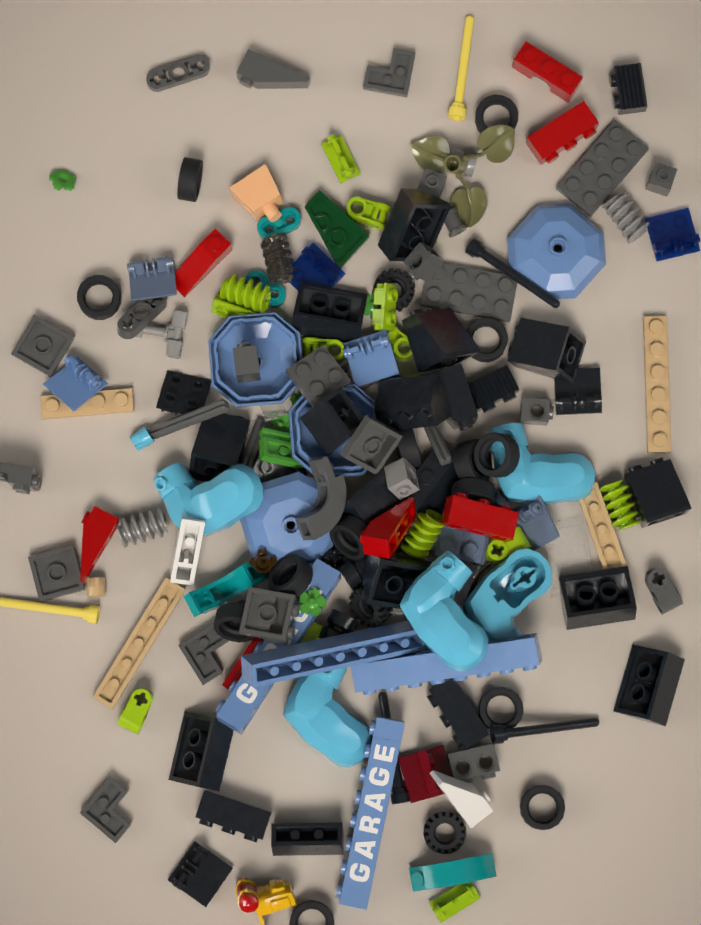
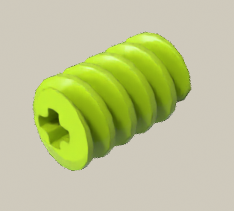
M236 273L231 278L224 280L220 289V298L222 300L227 299L229 302H236L240 306L244 304L245 308L252 307L254 311H260L262 314L267 311L271 300L270 285H266L264 290H262V282H258L254 287L253 279H250L246 284V277L242 276L237 281L238 275Z
M623 480L600 488L601 492L607 493L603 500L611 501L606 506V509L614 510L609 514V518L617 519L612 523L613 527H620L616 532L641 523V519H633L638 514V511L630 510L635 505V502L627 501L632 496V493L624 492L629 488V485L621 484Z
M426 509V513H418L417 516L420 520H414L413 522L416 528L410 527L409 532L411 535H405L404 537L408 543L401 542L400 547L415 559L425 560L429 550L433 547V543L438 538L437 535L442 532V527H445L441 525L442 515L432 509Z

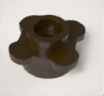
M264 548L259 549L258 553L249 559V564L262 574L269 572L272 565L277 563V558L269 555Z

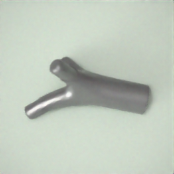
M487 562L482 566L477 565L478 568L471 584L470 592L474 590L484 570L492 565L491 562Z

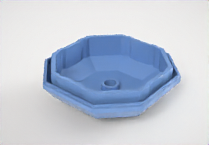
M570 203L537 205L507 238L509 266L556 299L576 298L606 265L604 233ZM555 245H560L562 247V250L560 252H556L553 247Z
M276 312L229 316L208 340L212 387L236 407L283 404L297 388L285 372L286 369L302 359L300 332ZM250 342L251 345H256L258 359L261 360L259 365L260 381L238 383L233 348H236L237 344Z
M349 384L344 387L343 390L362 416L365 417L367 415L377 421L374 412L376 402L356 384ZM302 395L288 411L292 457L313 475L308 461L315 457L327 455L300 420V417L312 408ZM347 442L327 456L333 465L334 475L343 474L344 477L363 476L367 471L340 454Z
M295 472L262 482L263 500L260 507L240 520L251 557H254L259 549L264 548L269 555L277 558V562L290 554L299 555L308 564H313L316 559L322 561L324 554L333 546L329 535L330 531L316 540H303L295 518L309 512L314 507L318 497L316 481L300 472ZM288 521H293V522H295L294 528H292V529L287 528V527H286L287 522H288Z

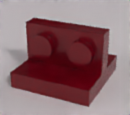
M443 745L398 758L411 803L444 794L430 775V772L434 770L452 777Z

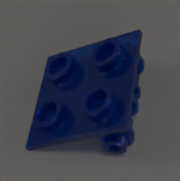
M689 208L645 218V222L650 223L647 230L656 262L700 251L699 234L695 233Z
M312 243L309 247L306 246L302 250V255L282 276L295 289L299 290L300 281L334 287L346 273L315 243Z

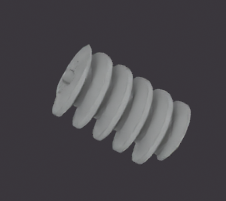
M626 192L611 198L602 208L609 207L606 211L607 215L615 214L612 217V222L620 221L617 229H625L622 235L623 237L630 236L628 239V244H630L647 231L646 228L650 223H641L644 215H635L639 208H630L634 201H625V198L628 196Z
M160 508L157 509V516L150 510L148 511V518H145L140 513L139 521L132 515L130 516V523H127L122 518L121 526L117 524L124 548L128 547V540L133 545H136L137 537L144 543L146 535L151 540H154L155 532L160 538L163 537L164 530L168 533L163 512Z

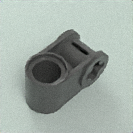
M654 569L646 574L645 583L656 607L662 615L683 604L680 594L664 570ZM653 574H655L656 576H661L662 579L659 581L660 585L658 583H652V580L654 579Z

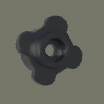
M331 548L324 554L322 562L337 569L338 565L342 563L344 555L338 549L334 550Z

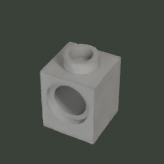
M404 457L384 467L387 487L399 500L420 490L416 469Z

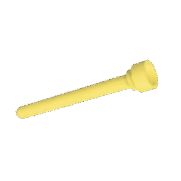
M471 15L465 18L455 100L448 111V118L456 121H464L467 113L463 101L474 17Z
M0 597V606L83 617V620L93 624H98L99 605L90 604V606H85V608Z

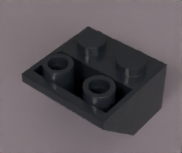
M341 386L300 417V420L327 456L348 442L364 419Z

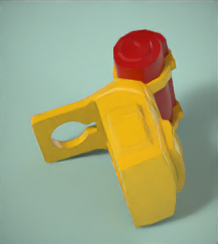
M240 877L236 882L235 893L238 896L237 903L239 907L246 913L256 911L261 925H266L263 915L296 905V898L288 879H273L264 886H256L248 878Z

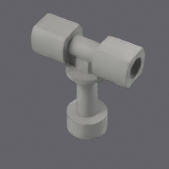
M174 310L172 323L167 324L166 328L147 325L136 337L142 338L143 334L164 337V342H168L166 357L180 359L183 346L181 335L182 330L186 329L188 313Z

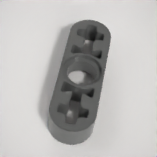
M196 55L153 69L147 74V85L150 90L160 92L203 78L210 71L209 60L203 55ZM197 62H200L202 65H204L202 71H199L198 68H195ZM186 65H189L190 69H192V75H189ZM174 69H183L185 71L184 76L181 79H175L172 76ZM164 72H168L171 82H167V78L161 79L166 77ZM154 76H158V78L161 79L160 85H156L155 82H152L154 81Z
M167 296L139 300L118 320V335L123 339L136 337L167 307ZM146 311L148 315L140 317L136 313Z

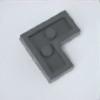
M393 48L390 69L367 65L363 90L407 97L416 52Z
M214 623L178 645L202 685L223 673L211 653L228 643L229 640L222 638L215 632Z
M110 776L81 810L80 814L114 843H117L131 824L114 809L129 791Z

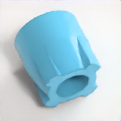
M145 426L130 436L137 450H141L155 442Z

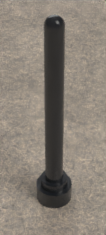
M474 238L465 250L466 254L472 258H482L553 308L560 306L558 299L486 251L483 242Z
M380 692L378 699L381 716L391 719L387 693ZM397 759L393 779V795H390L392 805L410 802L409 792H406V788H403L399 759Z
M587 718L508 729L502 727V725H494L490 727V739L493 745L503 744L508 738L597 727L600 722L598 718Z

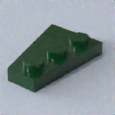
M320 190L305 206L308 215L338 269L341 270L370 236Z

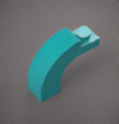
M248 562L215 582L189 592L183 597L193 616L196 617L228 603L227 600L246 591L249 587H253L266 580L267 577L265 574L257 572L254 566H251Z
M492 853L409 868L413 892L459 885L497 876Z

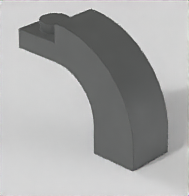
M327 456L315 457L308 461L317 483L318 497L314 507L309 512L295 518L303 540H316L331 531L340 520L345 508L346 484L343 474L334 475L333 465Z

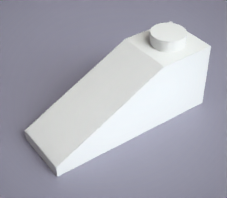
M182 517L170 568V582L194 585L205 520Z
M434 770L430 772L432 778L470 828H473L493 812L488 805L491 800L483 790L478 792L472 784Z

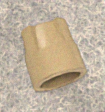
M87 578V597H105V578Z

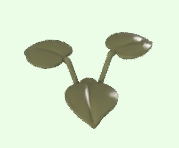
M495 125L485 129L477 139V145L483 151L463 157L450 155L451 148L448 141L438 135L428 136L410 144L413 156L423 170L427 168L441 173L445 169L448 173L455 174L456 178L465 186V189L455 191L451 197L450 204L451 209L457 208L460 220L467 227H473L483 217L487 208V196L481 187L470 188L469 184L462 177L461 174L467 168L466 161L482 157L485 154L487 159L493 163L506 161L514 149L515 130L507 125Z

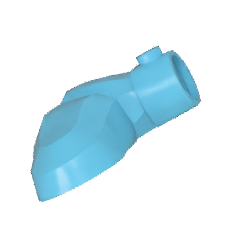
M522 423L504 424L490 429V433L510 435L519 446L520 459L514 472L506 477H496L499 488L507 501L525 503L527 501H535L537 496L540 495L545 505L562 502H579V500L585 499L591 494L595 484V470L592 463L582 454L568 452L558 455L545 453L531 455L527 450L529 442ZM496 441L491 446V453H494V469H498L505 459V448L502 442Z
M181 462L166 467L153 478L155 488L158 490L162 501L165 502L168 514L176 527L179 529L182 517L205 520L203 537L230 528L243 517L256 511L263 500V486L259 476L252 468L243 464L233 465L211 481L200 485L195 484V479Z
M531 549L516 550L481 579L466 599L462 610L470 620L485 630L489 640L522 635L519 628H515L513 618L529 602L548 591L552 584V570L548 561L539 552Z
M446 550L430 564L429 568L415 579L405 592L400 608L420 640L449 669L462 672L473 669L482 662L487 654L489 638L485 630L470 620L462 608L454 601L456 591L459 592L473 572L453 553Z
M344 667L300 677L286 700L283 712L284 718L309 746L326 756L337 766L350 768L362 763L365 760L366 745L372 743V735L369 734L370 728L366 722L347 713L339 703L332 699L334 689L338 690L347 668Z

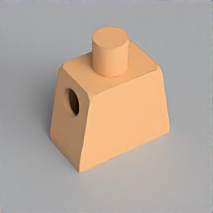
M265 164L229 187L234 200L256 220L266 215L270 222H275L281 217L282 214L277 207L283 201Z

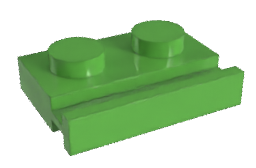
M262 427L259 431L260 461L302 469L303 466L292 457L290 433Z

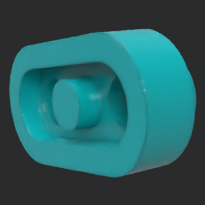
M292 207L279 210L282 215L275 222H270L267 216L263 217L257 224L259 236L266 241H271L297 230L301 225L299 211ZM291 218L294 220V222L288 224L286 223V220ZM266 228H273L272 232H265Z
M254 270L247 274L246 284L250 279L259 278L263 284L262 290H264L266 285H270V293L273 291L279 293L277 298L271 297L269 307L277 308L284 304L286 292L280 284L259 270Z

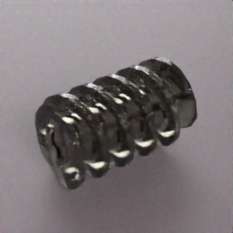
M286 233L269 235L260 244L263 250V257L265 258V266H267L269 282L274 285L286 284L296 279L295 275H291L296 271V267L290 266L294 263L293 258H288L292 255V252L287 249L290 244L285 241L288 238Z

